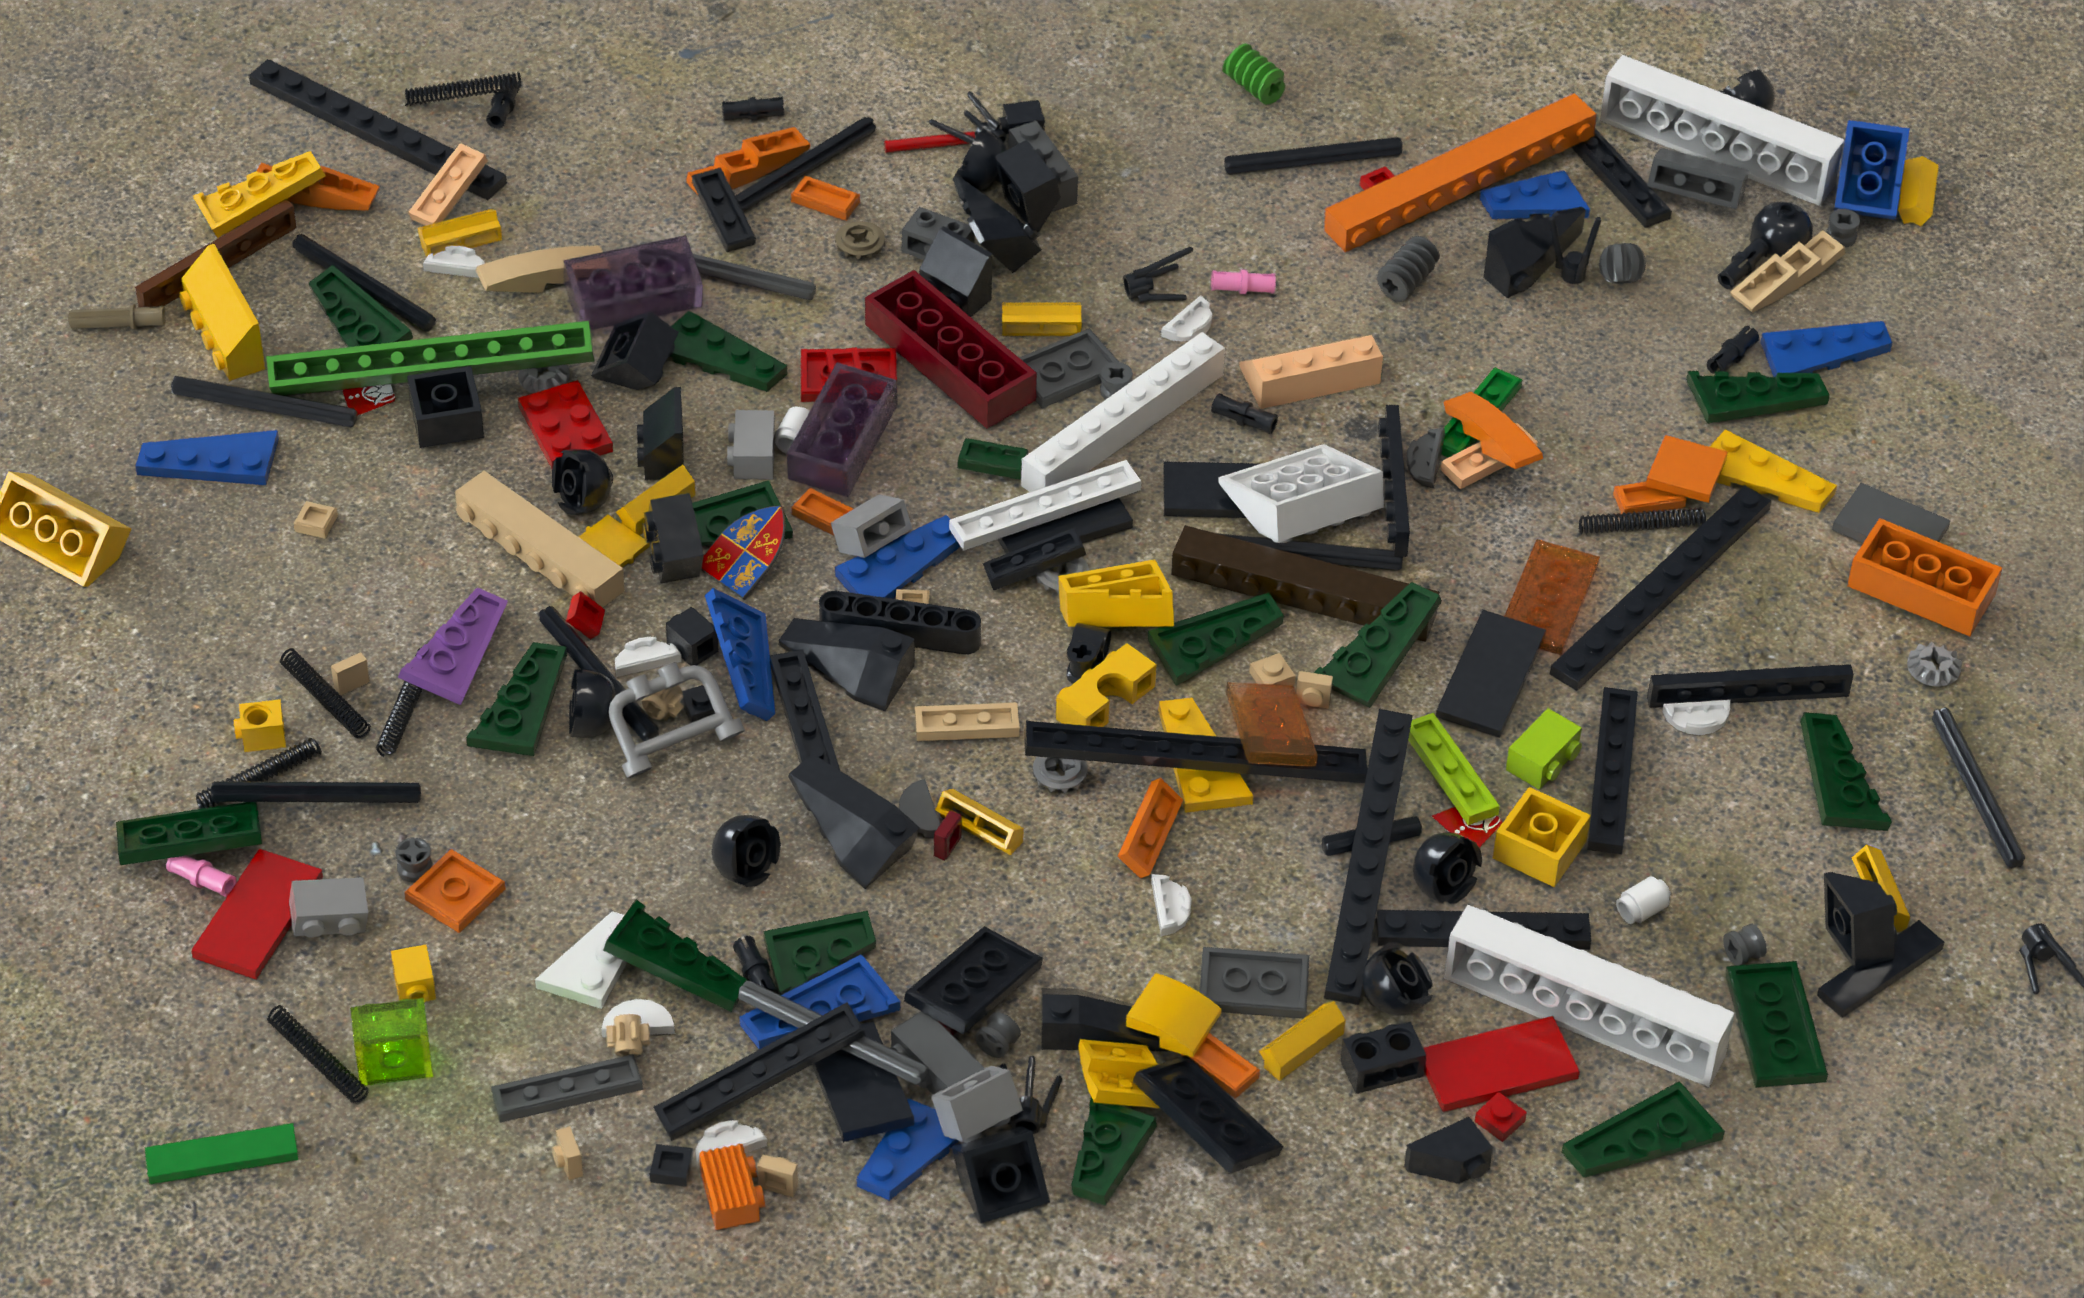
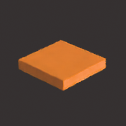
M1665 435L1647 476L1646 486L1709 503L1727 460L1728 452Z
M450 849L405 891V900L460 933L506 890L505 881L453 849Z

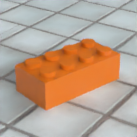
M1879 518L1853 558L1847 586L1970 637L1996 595L2002 567Z

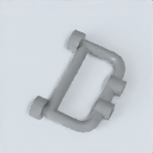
M674 662L657 670L660 677L648 681L646 675L643 674L627 681L629 689L620 692L613 698L608 713L611 725L627 760L626 763L621 765L626 778L634 777L652 768L647 755L714 728L720 742L745 731L740 718L733 720L718 683L710 671L696 665L679 669L677 663ZM690 679L701 681L715 714L635 745L622 714L625 705L644 699L664 689L675 687Z

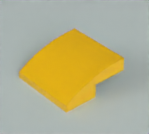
M1155 973L1127 1014L1126 1027L1159 1036V1048L1194 1057L1221 1015V1008L1190 986Z
M1080 1039L1078 1046L1082 1071L1094 1103L1160 1108L1132 1082L1136 1072L1158 1065L1147 1045Z

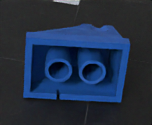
M1848 120L1834 210L1848 209L1854 211L1857 215L1896 220L1910 128Z

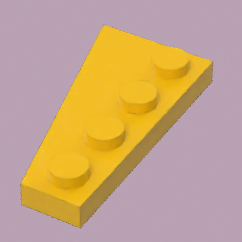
M309 151L273 165L270 172L258 173L256 171L246 175L247 180L233 186L227 182L217 186V192L205 196L201 192L193 195V198L214 234L219 238L304 188L315 184L318 180L324 178L325 174L312 152Z
M1726 429L1709 446L1728 452L1727 460L1717 483L1730 486L1731 483L1742 486L1746 485L1761 495L1773 494L1778 496V501L1817 513H1820L1836 493L1837 485Z
M1192 697L1159 701L1158 711L1164 732L1216 736ZM1173 768L1180 796L1183 799L1182 804L1185 813L1253 805V794L1240 773Z

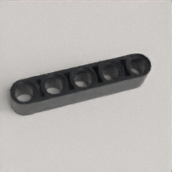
M828 591L821 595L819 599V621L886 628L914 638L915 648L964 655L975 653L981 646V618L979 614L971 610L843 591Z

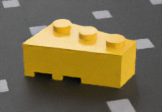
M1155 559L1058 576L1060 611L1068 627H1075L1077 623L1097 627L1174 626L1173 592Z

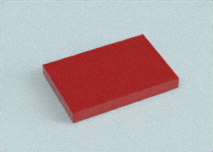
M896 348L858 349L862 366V379L838 382L830 381L826 363V351L838 349H801V402L897 401Z

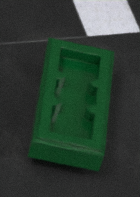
M965 438L957 460V468L1021 480L1022 458L1028 455V449Z

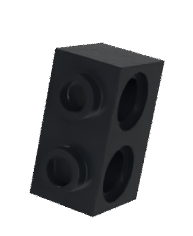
M1410 1021L1399 1025L1391 1024L1383 1029L1367 1033H1356L1348 1038H1344L1340 1061L1355 1094L1424 1077L1426 1053Z

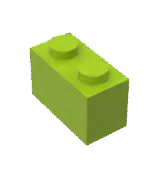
M1547 708L1509 747L1506 771L1540 790L1549 780L1554 781L1558 777L1562 766L1568 760L1573 761L1578 756L1582 748V743H1580L1582 727Z

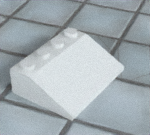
M1325 444L1218 477L1220 486L1260 534L1272 539L1276 543H1287L1293 537L1302 534H1314L1320 528L1329 525H1341L1345 520L1354 517H1365L1370 515L1372 511L1384 508L1383 471Z

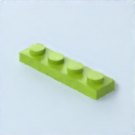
M1431 713L1413 719L1408 741L1467 825L1499 815L1500 805L1435 714Z

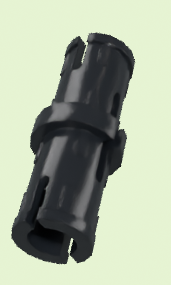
M518 89L496 92L491 99L492 107L486 118L487 123L491 127L497 129L504 127L508 114L513 111L516 105L515 97L519 91Z
M754 96L749 97V100L722 101L723 120L751 118V121H757V118L784 116L783 97L756 99Z
M1755 238L1742 252H1737L1732 257L1731 263L1717 275L1721 286L1726 289H1732L1744 275L1751 274L1755 269V265L1769 252L1767 243L1760 238ZM1745 259H1747L1748 261L1741 268H1739L1738 266Z
M1745 326L1735 337L1727 339L1721 345V350L1707 361L1708 370L1712 374L1719 368V371L1725 372L1734 363H1739L1745 357V352L1759 341L1758 332L1754 328L1750 330V326Z
M1220 393L1216 395L1211 408L1212 413L1236 420L1237 425L1244 427L1247 424L1268 434L1273 433L1278 422L1277 414L1253 407V403L1249 401L1242 403Z
M744 936L748 945L746 948L741 938L736 940L733 944V949L743 966V977L779 994L769 974L770 965L767 959L761 957L752 936Z

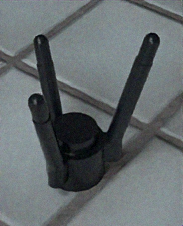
M969 91L967 96L986 119L982 123L968 110L964 111V115L978 127L975 131V136L977 137L984 127L996 134L1005 143L1007 134L1000 129L1001 124L990 115L979 99ZM934 119L929 120L930 125L965 142L973 144L975 138Z
M1552 216L1549 218L1556 255L1555 267L1562 270L1561 277L1565 282L1579 284L1585 280L1589 257L1599 230L1601 218L1597 217L1595 219L1584 252L1572 251L1563 257L1556 221Z
M1187 247L1144 268L1133 270V273L1123 275V284L1128 298H1138L1139 303L1186 300L1187 296L1185 294H1149V291L1154 289L1152 278L1178 269L1179 264L1177 263L1169 266L1165 265L1192 253L1193 247Z
M2034 924L2023 932L2021 937L2025 945L2019 949V952L2025 960L2029 981L2034 994L2039 993V986L2033 957L2040 961H2046L2055 955L2084 988V977L2076 968V963L2056 942L2045 924Z
M1032 1055L1028 1059L1025 1094L1019 1098L1023 1111L1011 1116V1121L1007 1124L1011 1125L1012 1128L1022 1126L1035 1134L1040 1130V1127L1045 1128L1047 1126L1048 1114L1058 1093L1062 1076H1056L1044 1105L1041 1107L1038 1099L1033 1097L1036 1058ZM1002 1063L1000 1068L1007 1069V1065Z

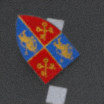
M782 505L761 508L734 521L706 551L701 570L745 600L770 570L781 551L786 527Z

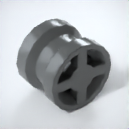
M1834 210L1830 214L1829 227L1826 233L1844 247H1850L1856 242L1860 218L1852 210Z
M1121 362L1106 364L1102 368L1100 376L1102 381L1100 385L1101 396L1107 399L1129 384L1133 377L1132 369Z
M412 837L403 840L396 847L397 870L403 880L416 882L433 866L431 848L425 840Z
M1754 924L1743 926L1740 932L1731 931L1723 936L1726 954L1736 966L1746 964L1749 958L1759 959L1766 955L1765 939L1760 929Z
M995 1012L988 1018L987 1026L981 1027L975 1034V1040L980 1049L989 1056L1003 1058L1009 1051V1044L1015 1043L1021 1036V1030L1011 1017L1004 1013Z

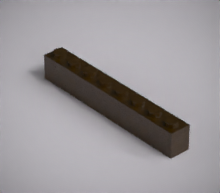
M1186 525L1172 554L1171 575L1253 597L1269 592L1278 604L1363 626L1366 623L1370 625L1381 615V610L1409 585V583ZM1428 589V590H1430V591H1432V592H1434V593H1436V594H1438V595H1439V593H1440L1439 591H1435V590H1432V589ZM1437 610L1416 640L1427 641L1437 615Z

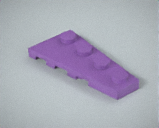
M477 587L453 613L448 622L443 624L436 631L434 637L422 646L411 662L401 669L398 678L461 705L508 601Z

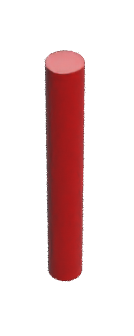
M975 131L962 132L976 139ZM943 134L884 141L885 153L970 143L953 135Z

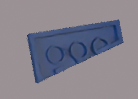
M712 588L705 594V598L740 709L768 721L775 715L766 614Z

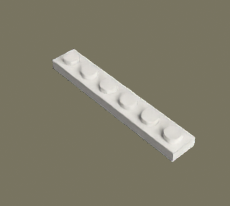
M1124 460L950 519L949 529L964 551L1140 491L1141 480L1128 461Z

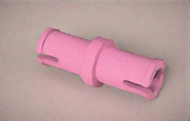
M1240 270V273L1212 271L1211 291H1239V294L1245 295L1247 292H1268L1273 294L1275 292V273H1248L1247 270Z
M188 856L168 858L166 863L167 871L190 880L191 885L197 888L206 887L225 897L228 896L236 884L235 876L213 868L212 864L206 860L201 859L198 861Z

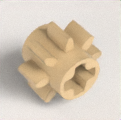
M677 685L642 700L644 711L656 720L664 719L667 721L670 716L675 718L684 707L680 703L683 698L682 689Z
M618 1015L614 1017V1026H606L607 1047H615V1054L617 1056L623 1057L632 1054L638 1056L643 1053L642 1045H650L649 1024H641V1016Z

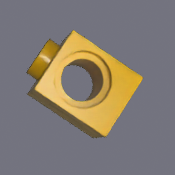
M281 699L239 704L240 718L234 719V730L236 739H243L244 752L286 748Z
M427 945L391 951L393 973L400 1006L436 1000L434 977Z

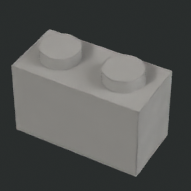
M735 410V423H729L728 441L729 443H734V446L727 447V466H734V479H773L775 445L774 410Z
M880 494L831 522L839 552L863 558L912 529L904 499Z
M363 877L292 881L289 905L294 936L318 937L328 934L348 936L356 933H365L368 906Z
M989 1066L931 1096L944 1136L960 1140L963 1143L978 1139L981 1136V1132L990 1127H999L1009 1123L1011 1116L1023 1111L1010 1070L995 1066Z

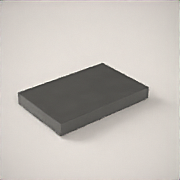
M1090 328L1019 357L1037 372L1036 402L1041 408L1101 384L1102 368L1110 362H1119Z
M1860 483L1835 519L1832 530L1864 543L1878 519L1881 518L1940 542L1948 530L1951 520L1864 483Z
M1203 947L1199 992L1221 1008V1012L1303 1019L1306 1017L1310 955Z

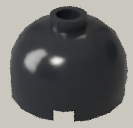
M1759 69L1750 71L1737 78L1740 84L1733 89L1728 85L1721 91V93L1771 111L1775 101L1774 88L1768 77Z
M983 127L964 157L962 166L958 168L954 178L959 176L977 190L989 188L995 180L1001 183L995 160L996 155L1007 150L1001 138Z
M1773 202L1764 206L1755 216L1752 223L1750 242L1755 238H1760L1769 247L1767 254H1777L1779 257H1782L1798 242L1805 245L1812 239L1813 224L1808 213L1802 207L1790 202Z
M563 450L561 452L563 453L562 457H556L552 469L554 493L560 492L561 499L564 501L557 503L566 514L570 515L586 514L598 509L606 502L613 484L611 470L604 459L598 453L591 450Z
M575 669L571 682V689L574 690L572 700L569 702V734H571L570 737L578 738L597 737L604 734L612 726L608 712L610 703L616 696L614 684L608 677L599 672Z
M740 815L727 820L718 829L713 840L712 858L714 865L723 877L745 887L758 886L770 876L769 873L765 872L769 869L771 863L777 864L781 847L779 831L775 826H771L768 820L758 816Z
M1452 832L1431 836L1420 846L1414 858L1413 875L1417 885L1428 897L1440 903L1448 902L1454 904L1468 895L1476 884L1478 878L1474 877L1473 874L1476 865L1479 867L1482 865L1481 849L1476 842Z
M1389 942L1367 960L1362 973V980L1366 999L1373 1007L1391 1016H1404L1415 1012L1432 999L1433 995L1429 996L1428 990L1433 987L1429 972L1420 958L1414 952L1407 955L1400 950L1404 945Z

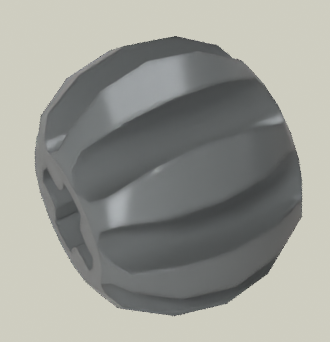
M1613 244L1603 250L1600 255L1599 267L1606 281L1613 284L1631 283L1638 281L1643 276L1646 268V259L1644 252L1636 244Z

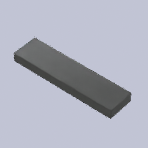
M634 1054L491 1086L492 1097L500 1123L643 1090V1082Z

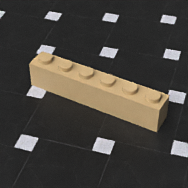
M482 471L455 491L456 511L464 522H470L481 530L485 537L495 540L509 554L516 555L526 562L533 571L540 572L547 577L555 587L562 588L572 596L581 591L601 607L606 606L625 591L622 567L486 471Z

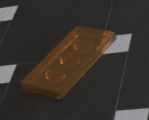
M1536 539L1504 616L1546 629V636L1540 650L1562 655L1598 568L1600 557Z
M1227 682L1226 695L1249 763L1316 766L1318 755L1293 685Z

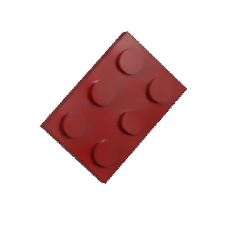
M578 380L518 397V407L551 469H553L556 457H562L563 453L561 452L563 450L586 449L598 453L600 456L613 452V442Z

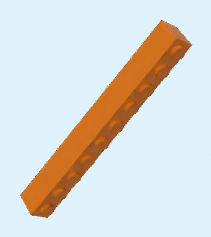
M1575 93L1325 208L1324 231L1344 252L1360 247L1452 202L1463 199L1469 194L1486 188L1508 176H1512L1531 165L1538 164L1540 161L1561 153L1580 142L1587 141L1595 134L1596 113Z

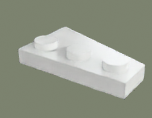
M613 911L609 913L535 979L536 988L602 1009L627 964L626 961L603 951L607 938L624 915Z

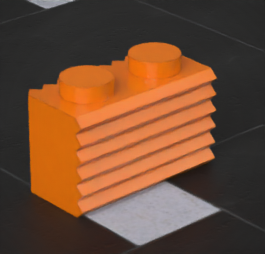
M740 1143L736 1146H724L721 1149H709L707 1152L702 1150L699 1153L700 1173L715 1230L760 1221L759 1208L765 1207V1199L761 1185L754 1186L752 1178L757 1177L753 1156L746 1157L743 1144Z

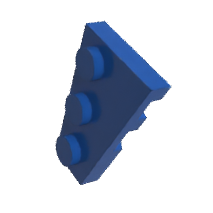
M1565 170L1484 189L1480 192V201L1492 219H1529L1532 214H1549V217H1551L1556 211L1583 207L1586 210L1585 218H1589L1590 208Z
M909 1098L907 1101L914 1115V1125L886 1132L857 1177V1187L887 1200L894 1198L922 1175V1170L936 1159L940 1161L949 1154L950 1148L960 1141L944 1136L936 1109Z

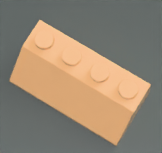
M1367 335L1239 362V367L1260 409L1380 384L1383 355L1373 336Z

